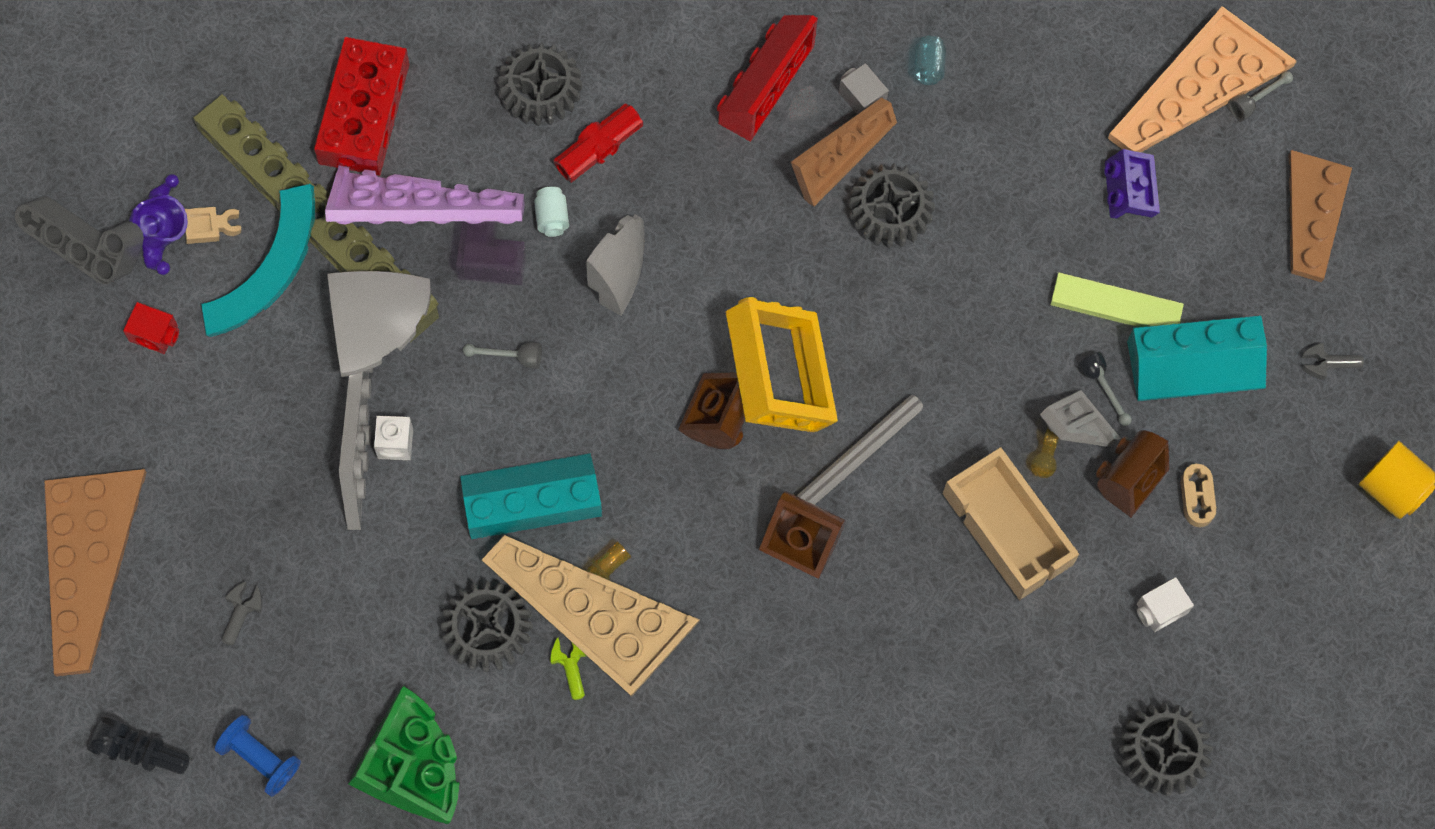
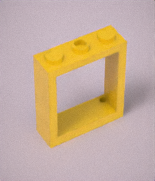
M754 297L741 299L738 301V305L727 310L726 317L746 422L807 432H817L838 422L817 313L803 310L802 307L781 306L778 302L767 303L757 301ZM760 324L791 330L805 404L774 399Z

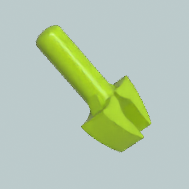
M557 638L551 652V664L559 663L564 666L571 698L573 700L582 699L585 693L577 663L581 657H586V655L571 642L573 651L570 654L571 657L567 658V655L561 652L559 638Z

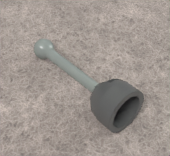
M1282 73L1279 80L1252 97L1247 94H1240L1228 101L1229 111L1240 122L1249 118L1255 111V102L1282 84L1291 83L1293 80L1292 73Z
M529 342L523 344L518 351L475 348L472 344H466L463 347V353L468 357L474 354L517 357L523 366L539 369L542 344Z

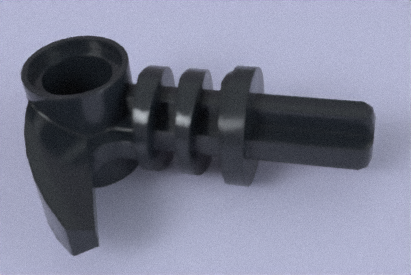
M100 717L87 747L88 751L96 755H100L101 752L110 756L109 759L116 761L118 755L120 760L126 762L131 757L130 763L139 765L142 761V767L147 771H152L155 766L177 774H184L187 770L190 757L163 747L164 742L162 738L154 737L149 742L150 737L148 735L141 734L138 738V732L129 731L130 728L125 724L107 717Z

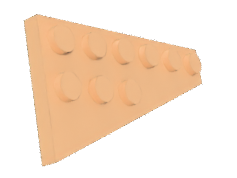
M1222 6L1110 132L1108 139L1121 149L1143 152L1225 106L1235 96L1246 94L1294 67L1296 60Z

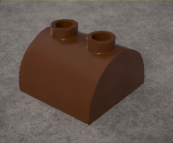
M737 372L704 373L678 429L680 432L697 442L717 449H731L741 442L743 438L741 428L745 421Z
M1146 430L1138 431L1132 439L1126 436L1122 438L1115 450V453L1119 456L1113 463L1107 460L1104 461L1096 473V477L1099 479L1097 485L1104 498L1130 518H1132L1169 471L1168 440Z
M785 491L778 501L759 550L819 579L837 545L846 520Z

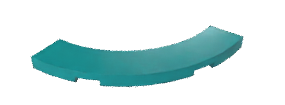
M307 184L280 191L281 209L279 226L272 247L263 263L245 283L234 291L214 301L201 304L206 336L221 335L248 323V320L255 317L263 309H268L293 281L309 248L307 245L312 227H314L315 193L313 185Z

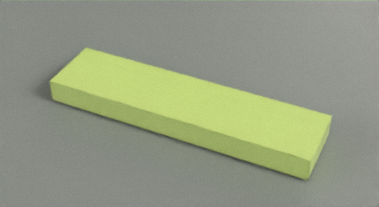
M1058 273L1050 305L1136 327L1180 324L1184 304Z

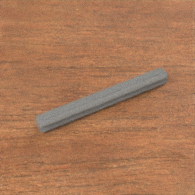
M910 395L803 489L797 497L814 505L922 411V402L915 395Z

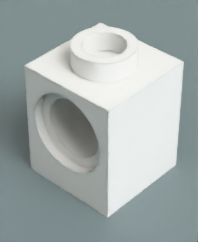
M377 416L374 442L377 458L411 460L413 427L410 417Z
M1175 577L1143 595L1137 603L1139 607L1137 614L1146 627L1151 626L1153 631L1156 632L1187 615L1194 605Z

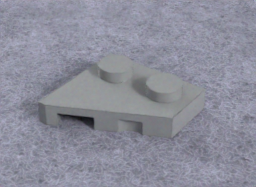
M1082 390L1048 406L1040 414L1046 421L1048 428L1060 440L1111 447L1121 439Z

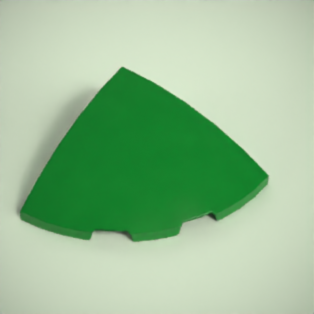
M404 686L400 689L366 748L348 785L407 812L449 824L455 812L459 794V782H456L454 767L457 756L450 736L448 734L444 735L434 720L435 712L415 693Z

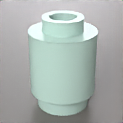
M558 187L542 188L537 191V197L534 199L537 229L548 237L562 235L569 228L566 197Z

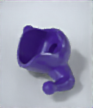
M169 174L165 178L164 183L151 190L148 199L138 203L132 210L129 222L137 224L143 232L142 251L145 266L157 271L161 275H166L170 271L169 263L162 261L165 247L180 239L186 232L188 225L187 213L183 205L176 198L169 195L171 188H175L179 184L178 177L173 174Z

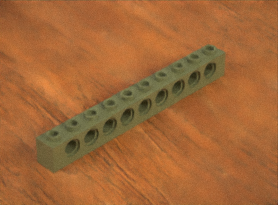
M221 94L193 117L198 131L279 212L281 209V190L311 184L314 186L315 213H325L330 196L329 193L319 183L314 185L308 179L309 174L298 162L293 165L286 158L288 154L285 149L276 141L272 144L266 138L267 133L257 121L251 123L245 117V110L237 101L233 100L230 102ZM231 129H240L236 134H227ZM254 149L261 150V152L257 155H248V153ZM274 170L282 171L276 177L268 176ZM326 214L320 219H315L309 242L340 273L379 271L411 275L406 269L400 271L393 264L395 260L385 248L378 249L372 243V236L363 226L357 228L353 223L339 224L337 222H326ZM338 233H344L347 235L344 239L339 241L332 239L333 236ZM364 254L368 256L363 262L353 261L358 255ZM432 294L427 315H422L421 320L416 326V335L410 343L439 318L437 310L439 304Z

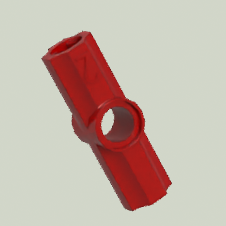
M625 103L601 123L594 122L587 126L579 135L577 142L554 159V165L559 173L572 183L597 162L603 164L605 162L603 159L610 154L613 156L618 151L621 143L643 127V121L638 112L631 105L629 106Z

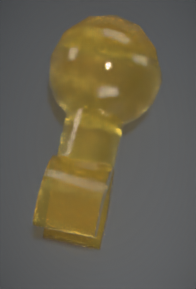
M1048 427L1041 453L1036 455L1031 462L1032 471L1039 478H1048L1057 469V463L1053 456L1059 437Z

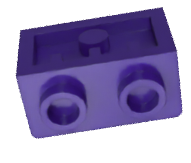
M1122 149L1105 161L1104 172L1107 182V202L1110 218L1117 219L1125 213L1152 218L1160 213L1154 155Z

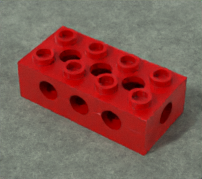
M349 37L344 38L314 148L318 164L336 168L339 165L349 167V170L357 172L372 170L376 171V175H381L410 65L407 48Z

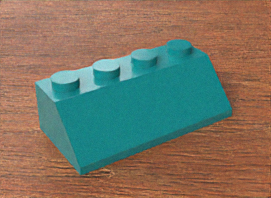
M1261 316L1133 328L1127 340L1137 401L1266 388L1267 343Z
M591 453L460 476L471 539L602 517L601 500Z

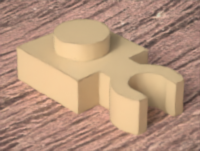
M216 207L185 209L188 219L185 232L186 244L219 241V232H224L228 236H236L241 233V226H231L228 224L229 220L239 218V210L229 209L222 215H217Z

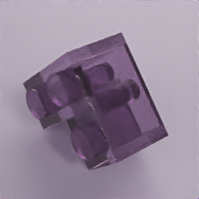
M462 221L456 263L458 278L460 280L523 285L526 262L525 242L496 239L498 221H483L478 224Z

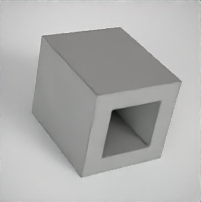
M866 63L858 69H849L841 77L839 94L857 115L880 98L885 100L888 98L889 90Z

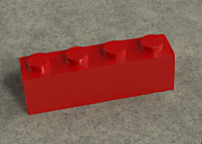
M784 15L778 24L773 23L765 36L767 41L762 48L757 47L750 57L749 63L751 65L746 72L741 71L737 75L733 83L734 90L730 96L724 95L717 107V112H719L718 124L746 140L752 141L814 48L817 17L813 15Z

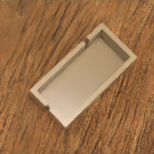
M1001 447L946 482L943 491L944 497L959 517L964 514L966 515L964 520L965 526L1019 601L1044 585L1046 579L1050 581L1074 565L1079 556L1078 551Z

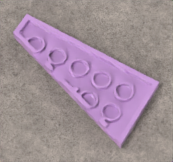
M339 165L326 205L325 214L326 222H337L339 224H350L352 222L382 224L386 221H401L404 224H414L418 221H433L437 224H446L451 221H466L470 224H478L483 221H498L503 224H510L515 221H522L525 206L524 194L485 189L480 193L468 190V185L456 184L454 186L455 189L441 187V181L397 174L381 178L377 177L376 171L364 170L361 175L350 173L349 167Z

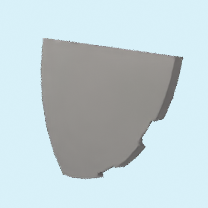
M636 214L633 217L627 215L622 218L615 229L616 235L607 233L586 261L588 287L599 292V304L622 316L632 298L643 264L645 246L644 221Z
M379 271L327 274L341 377L370 370L379 366L382 363V358L394 349L398 348L401 351L416 335V326L421 320L422 315H427L431 296L430 279Z

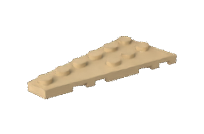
M506 535L482 559L489 568L630 696L635 694L700 622L695 617L672 609L665 604L658 603L635 591L552 557Z

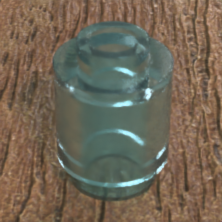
M925 36L919 39V44L915 47L913 75L922 84H937L938 81L945 77L946 47L941 38Z

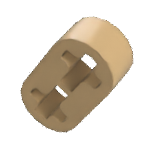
M1193 464L1187 467L1181 476L1184 515L1189 524L1195 527H1204L1210 524L1216 515L1213 477L1211 471L1206 466ZM1194 473H1198V477L1205 480L1202 481L1199 487L1200 492H1196L1195 482L1189 481ZM1197 499H1201L1202 509L1208 510L1203 519L1199 518L1198 513L1192 512L1198 504Z

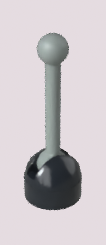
M1101 352L1094 353L1082 360L1078 366L1086 377L1098 379L1119 415V423L1122 426H1128L1132 421L1131 416L1124 412L1104 378L1107 369L1106 360Z

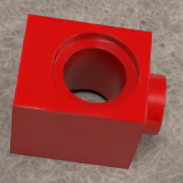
M138 302L123 330L129 342L162 354L166 353L168 346L173 347L179 336V328L173 315Z

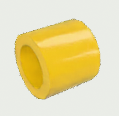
M1398 440L1358 485L1397 519H1401L1406 514L1410 516L1435 490V471Z

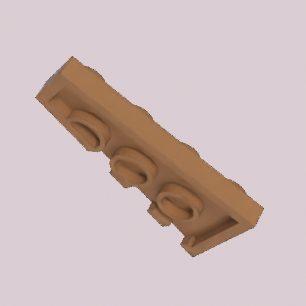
M880 98L791 161L805 201L815 207L897 123L891 102Z
M1291 150L1289 153L1291 274L1322 282L1325 277L1352 167Z

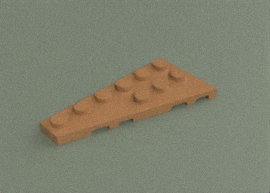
M145 469L45 480L53 666L56 677L91 672L101 637L103 622L109 609L112 590L117 580L130 534L129 530L134 512H136L142 484L147 474Z

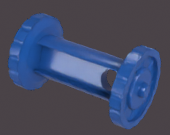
M242 715L234 720L222 733L216 743L215 751L220 755H224L232 749L269 779L265 792L272 797L278 794L295 775L301 761L296 756L290 757L285 762L279 759L247 732L251 720L246 715Z

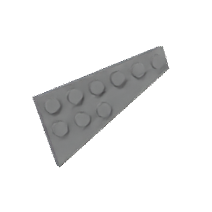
M374 368L350 375L348 380L339 464V478L347 530H361L362 499H365L366 496L364 472H368L369 455L368 452H365L366 445L371 444V425H368L369 410L367 405L368 399L371 397L369 373H373Z

